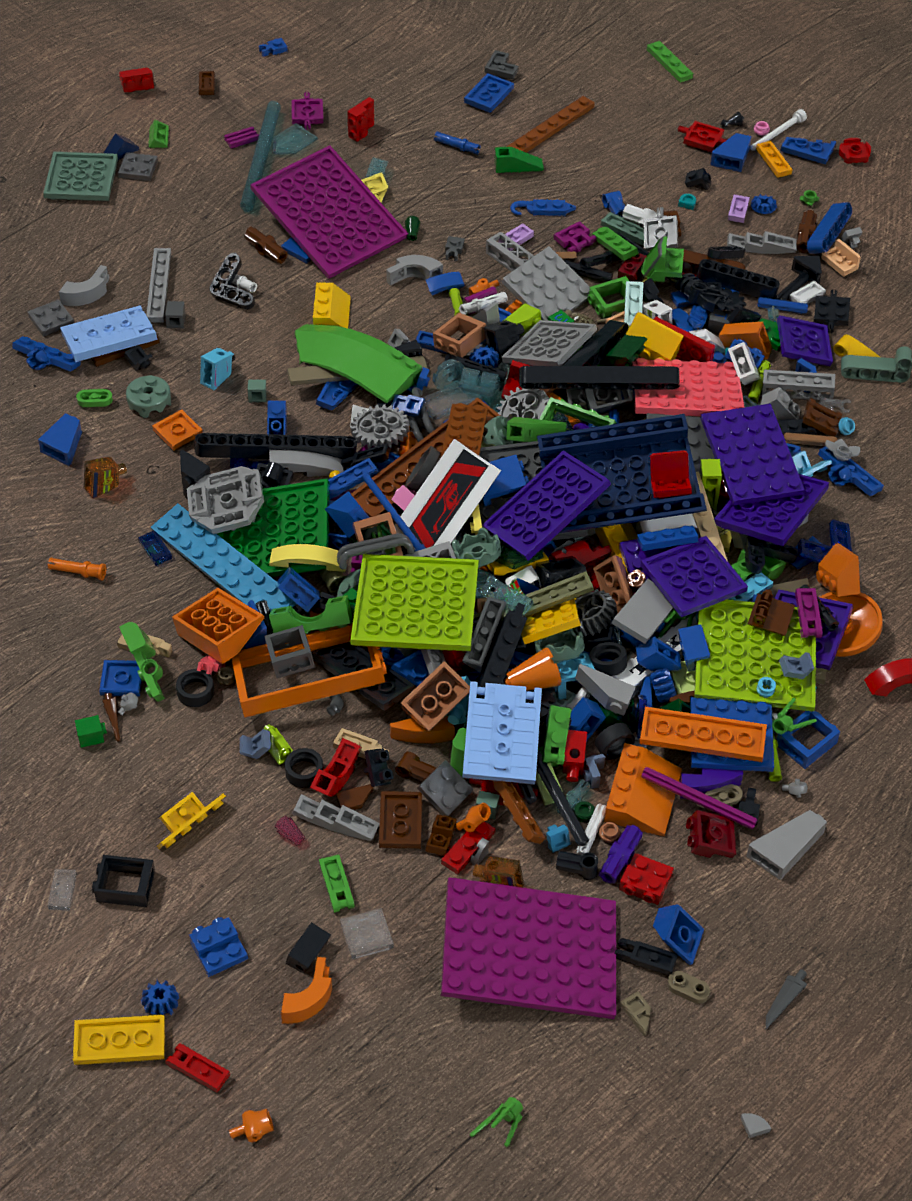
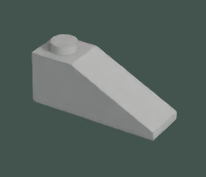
M582 664L579 665L575 677L606 709L623 716L625 715L633 697L635 686Z

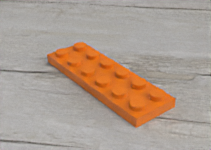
M645 707L639 744L762 762L767 724Z

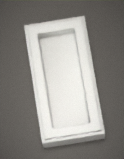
M813 281L790 294L789 299L792 302L809 304L816 300V296L825 295L826 290Z

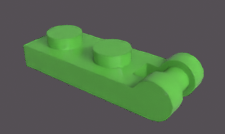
M550 705L542 762L549 763V761H552L558 765H563L571 715L570 708ZM551 747L557 748V754L551 753Z
M335 855L319 859V866L333 913L339 912L340 909L346 907L348 909L355 908L340 856ZM344 895L345 899L338 901L337 897Z

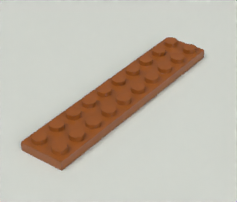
M478 397L468 404L488 407L486 423L496 416H501ZM449 420L372 477L393 507L397 504L391 500L397 489L402 485L405 486L412 470L430 446H433L440 452L441 456ZM485 428L483 436L487 434L488 429ZM366 483L351 493L369 517L387 512Z

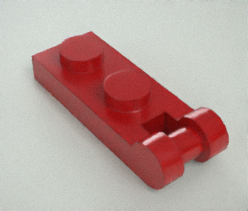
M181 1043L175 1047V1053L172 1056L170 1055L165 1061L170 1068L182 1072L218 1093L230 1076L229 1070ZM182 1057H186L184 1062L180 1061Z

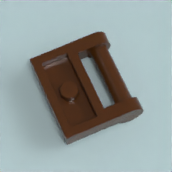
M810 398L806 404L803 423L835 437L842 413L839 411L835 412L817 403L815 399Z

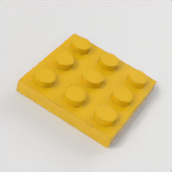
M573 598L527 616L521 635L524 644H528L581 626L575 599Z

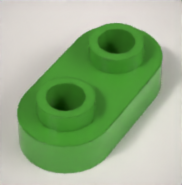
M107 389L81 390L76 395L77 403L81 407H105L113 401L112 393Z

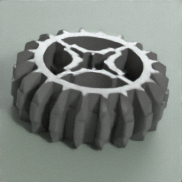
M596 589L594 592L591 591L576 597L575 602L581 626L572 628L574 633L582 632L585 637L589 634L594 636L595 633H600L603 629L607 630L608 625H613L612 620L618 612L617 604L609 593Z

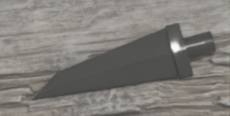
M800 969L795 977L788 975L781 990L766 1015V1030L799 993L806 988L807 983L803 980L807 973L804 970Z

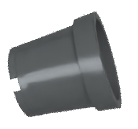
M430 446L412 470L405 484L406 487L413 491L421 488L440 460L441 456L438 450Z

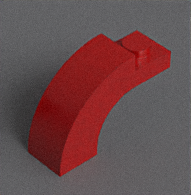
M912 658L890 662L869 674L864 681L872 695L886 697L894 689L905 684H911Z
M342 738L331 762L324 770H318L310 788L329 797L336 795L355 769L353 765L362 747Z

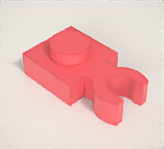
M207 655L198 663L197 671L205 670L207 671L206 674H212V671L218 672L220 668L225 667L226 662L222 664Z

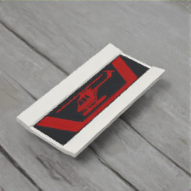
M454 439L400 517L421 545L424 544L426 548L448 541L451 544L501 470ZM395 524L396 533L404 534L398 525Z

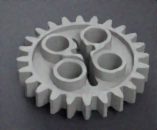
M516 387V392L510 390V396L504 395L505 401L500 400L502 406L497 407L498 414L506 417L508 420L513 417L539 419L550 398L540 389L522 388L520 390Z
M385 404L382 408L376 405L374 409L369 406L368 411L362 409L363 414L357 413V417H353V422H351L353 437L357 443H361L362 447L367 445L368 449L372 446L376 447L386 443L390 448L392 443L398 445V440L404 441L403 437H407L410 427L407 415H404V411H399L398 407L393 409L392 405L386 408Z

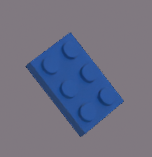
M487 73L464 97V103L491 113L514 89V83Z

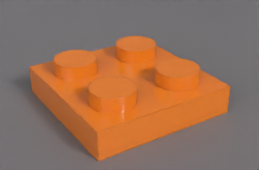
M182 409L152 425L153 431L173 451L194 440L197 434L203 433V430Z

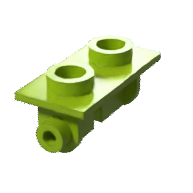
M268 724L264 727L265 730L270 731L271 747L268 751L276 762L281 765L285 763L287 756L293 750L278 729Z

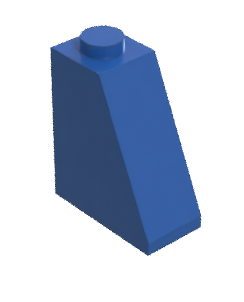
M734 134L713 150L710 166L742 172L750 149L752 136Z
M65 413L38 439L40 452L70 466L82 434L80 420Z

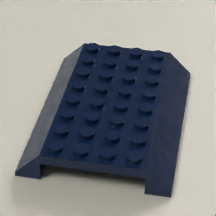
M685 414L537 436L541 470L562 451H565L609 479L611 483L604 492L559 533L707 511L704 495L700 493L688 441V426ZM687 451L692 494L680 497L654 498L651 488L650 455L653 453Z

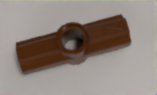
M813 210L803 212L802 221L799 224L796 249L800 253L808 251L807 242L816 229L817 214Z
M252 226L247 228L244 238L255 246L260 255L266 254L280 264L285 262L288 252L277 244L272 235L265 236Z

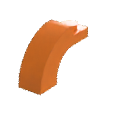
M317 957L314 978L308 988L298 993H284L281 1010L282 1024L305 1021L316 1015L326 1005L332 992V978H329L330 967L326 966V958Z

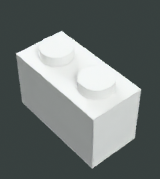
M745 342L728 349L736 373L744 386L761 379L751 351Z

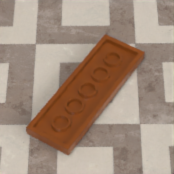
M463 403L452 404L441 457L454 439L480 456L488 407L465 405Z

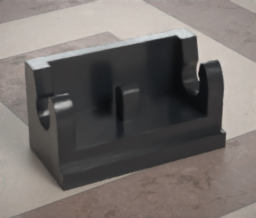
M311 922L288 954L285 964L290 965L301 973H305L329 940L331 934Z

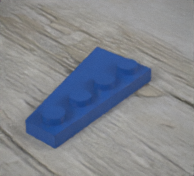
M351 380L326 382L316 400V405L332 411L358 384Z

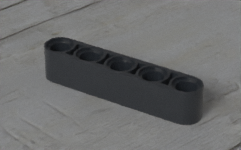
M709 259L700 261L696 276L703 282H720L724 288L758 298L775 299L780 286V282L775 278Z

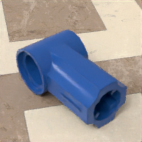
M614 191L603 194L602 202L604 207L609 208L612 213L622 217L625 205L621 192Z

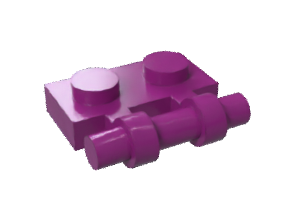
M580 221L554 234L556 242L563 248L571 246L567 251L576 253L580 252L584 247L593 245V242L597 241V237L595 235L588 236L590 235V230Z

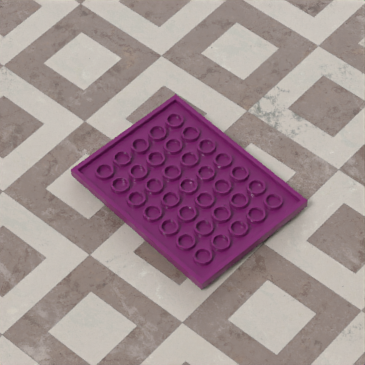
M330 145L250 185V189L328 279L406 239L408 232Z
M448 877L441 996L608 1019L615 1018L616 954L614 953L616 950V901Z

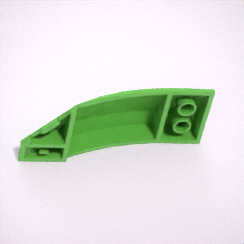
M305 324L295 330L294 334L297 339L296 346L300 356V364L305 362L340 374L357 383L385 403L394 399L396 394L400 395L418 382L422 366L404 355L401 351L372 336L332 325Z

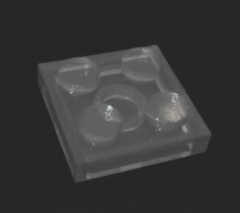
M381 908L340 919L352 960L394 948V943Z

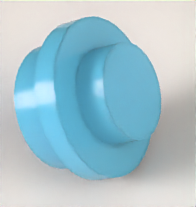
M848 417L840 419L838 424L840 432L843 435L851 434L855 430L854 421Z

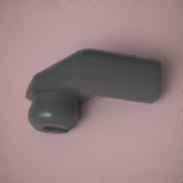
M339 694L329 696L331 703L326 710L331 716L339 713L344 706V702Z

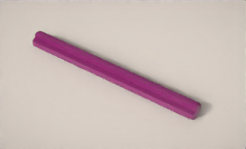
M645 767L642 772V778L749 829H753L756 825L757 819L649 767Z

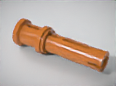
M52 557L48 560V562L53 563L48 564L49 570L81 574L84 578L90 576L96 577L99 580H104L107 567L104 563L100 565L92 564L90 561L79 563Z

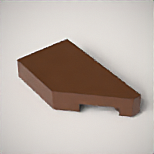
M368 784L336 793L340 808L344 805L352 810L361 809L369 794L373 792L374 787Z

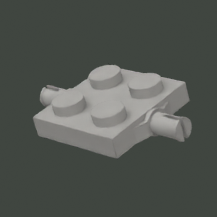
M663 207L657 208V217L644 220V249L646 251H651L663 236H667V248L678 247L677 216H664Z

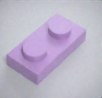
M733 195L728 214L729 221L744 223L750 197Z
M522 223L505 235L521 245L534 237V231ZM499 239V243H505V241Z

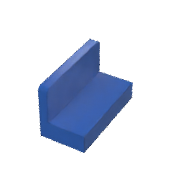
M702 625L678 629L679 642L687 670L693 671L695 670V661L710 658Z

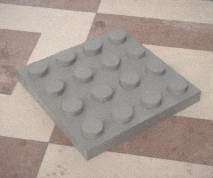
M550 246L506 275L501 281L522 304L526 303L541 310V319L548 321V316L559 310L564 312L570 310L572 312L588 300L590 288Z
M539 320L502 356L503 363L511 364L512 360L532 366H562L597 331L596 325Z

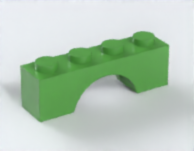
M348 595L329 598L325 610L314 617L302 616L292 606L272 609L269 617L273 633L303 625L305 634H308L311 630L325 631L333 626L338 628L346 627L351 623L353 615Z

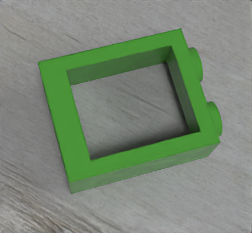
M626 276L589 288L588 302L593 305L597 315H600L602 319L611 317L614 311L620 313L625 311L626 281H629ZM618 292L624 297V300L606 304L602 297Z

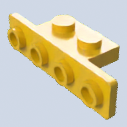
M191 792L159 818L172 834L157 845L158 849H161L163 846L166 848L170 847L176 842L175 837L178 834L184 836L192 829L190 826L192 823L197 821L199 824L208 817L206 812L211 808L213 811L217 810L224 804L222 800L226 795L224 793L204 807L196 795Z

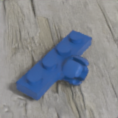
M22 336L14 341L12 349L27 354L29 357L27 358L28 366L31 369L35 368L37 371L42 370L48 364H52L71 372L81 365V361L75 362L72 354L64 353L57 348H51L44 343L31 340L29 337Z
M827 447L819 450L818 455L821 458L832 461L830 465L833 467L830 468L831 471H829L828 475L831 483L836 482L835 486L853 483L869 496L882 491L884 485L852 459L839 461Z

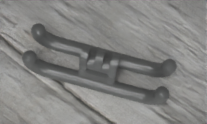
M417 387L412 389L413 396H422L423 392ZM424 403L418 416H407L412 432L418 442L424 439L417 424L427 430L429 434L435 430Z
M398 533L347 544L339 549L337 563L340 569L345 570L347 568V560L353 556L362 554L386 555L385 549L404 546L408 554H413L415 550L410 539L406 535Z

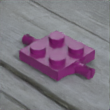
M304 92V98L293 99L292 124H305V130H307V126L308 130H310L311 124H323V99L310 98V92H307V94Z

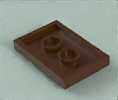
M381 791L379 848L421 849L422 793Z

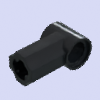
M560 851L557 856L556 869L577 873L583 879L592 880L598 875V858L595 854L588 852L579 855Z

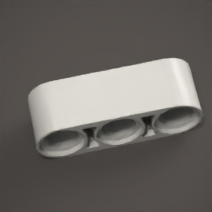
M693 514L640 521L643 533L692 525L695 530L697 529Z

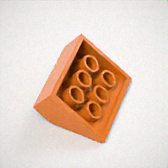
M216 588L172 616L178 636L224 664L241 651L263 621L264 615L220 588Z
M624 743L607 802L604 822H612L623 827L635 825L643 832L665 837L676 794L642 778L641 775L644 768L649 767L679 782L682 768L644 747Z

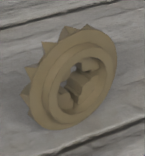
M573 312L570 316L574 323L596 325L593 319L579 312Z

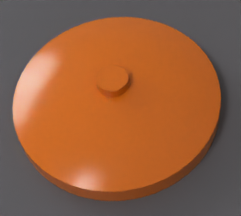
M829 592L820 596V598L853 604L851 616L835 656L846 657L859 654L870 648L878 640L883 627L882 613L877 603L871 597L861 592L860 594L841 597Z

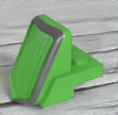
M667 236L661 237L646 256L640 270L645 278H652L653 281L665 282V277L682 278L684 249L667 248Z

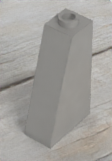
M809 810L751 842L746 857L781 880L822 836L827 821L821 815Z

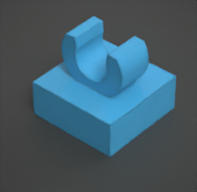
M555 824L547 827L548 847L552 853L571 845L569 830L565 824L559 827Z

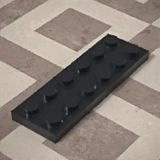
M351 641L316 649L311 652L313 660L335 676L373 667L369 653L357 645H351ZM385 665L387 674H384L385 683L356 690L384 711L407 697L415 689L414 684L387 665Z

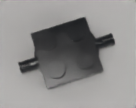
M834 289L830 291V297L816 296L814 323L827 325L828 333L831 329V334L834 332V326H848L850 298L837 297L838 291L835 290L833 294Z

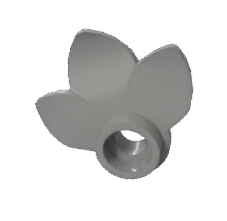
M842 439L837 440L835 443L829 440L825 442V446L833 452L839 461H847L851 457H856L860 454V447H848Z

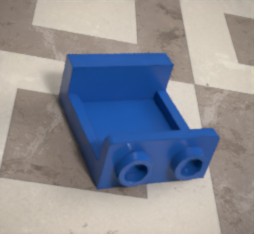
M517 455L489 462L500 469L501 472L482 498L484 506L492 505V498L520 491L529 482L528 477L523 476L522 472L525 471L522 460L518 461Z

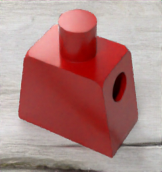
M568 730L563 773L566 774V780L569 782H577L579 775H583L587 739L586 731Z

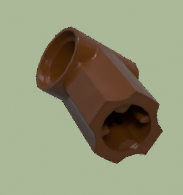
M409 751L404 753L395 767L396 773L402 778L409 779L413 777L422 782L436 769V767L420 761L416 754Z

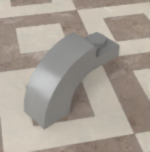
M403 256L396 259V265L386 269V282L392 285L408 277H419L426 280L443 274V264L428 256Z
M100 265L94 275L84 282L73 283L66 281L59 291L61 303L66 306H81L100 299L107 292L106 284L109 281L107 266Z

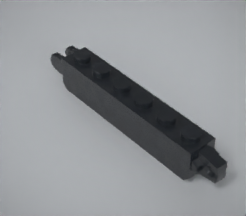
M518 602L514 610H509L505 615L477 687H485L486 683H503L527 620L526 617L522 616L525 608L524 604ZM477 695L476 698L484 699V695ZM467 719L463 727L465 729L467 727Z

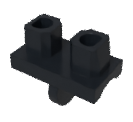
M381 748L364 751L368 768L363 770L364 773H369L371 787L390 785L394 777L392 770L388 769L387 761L390 758L388 750Z

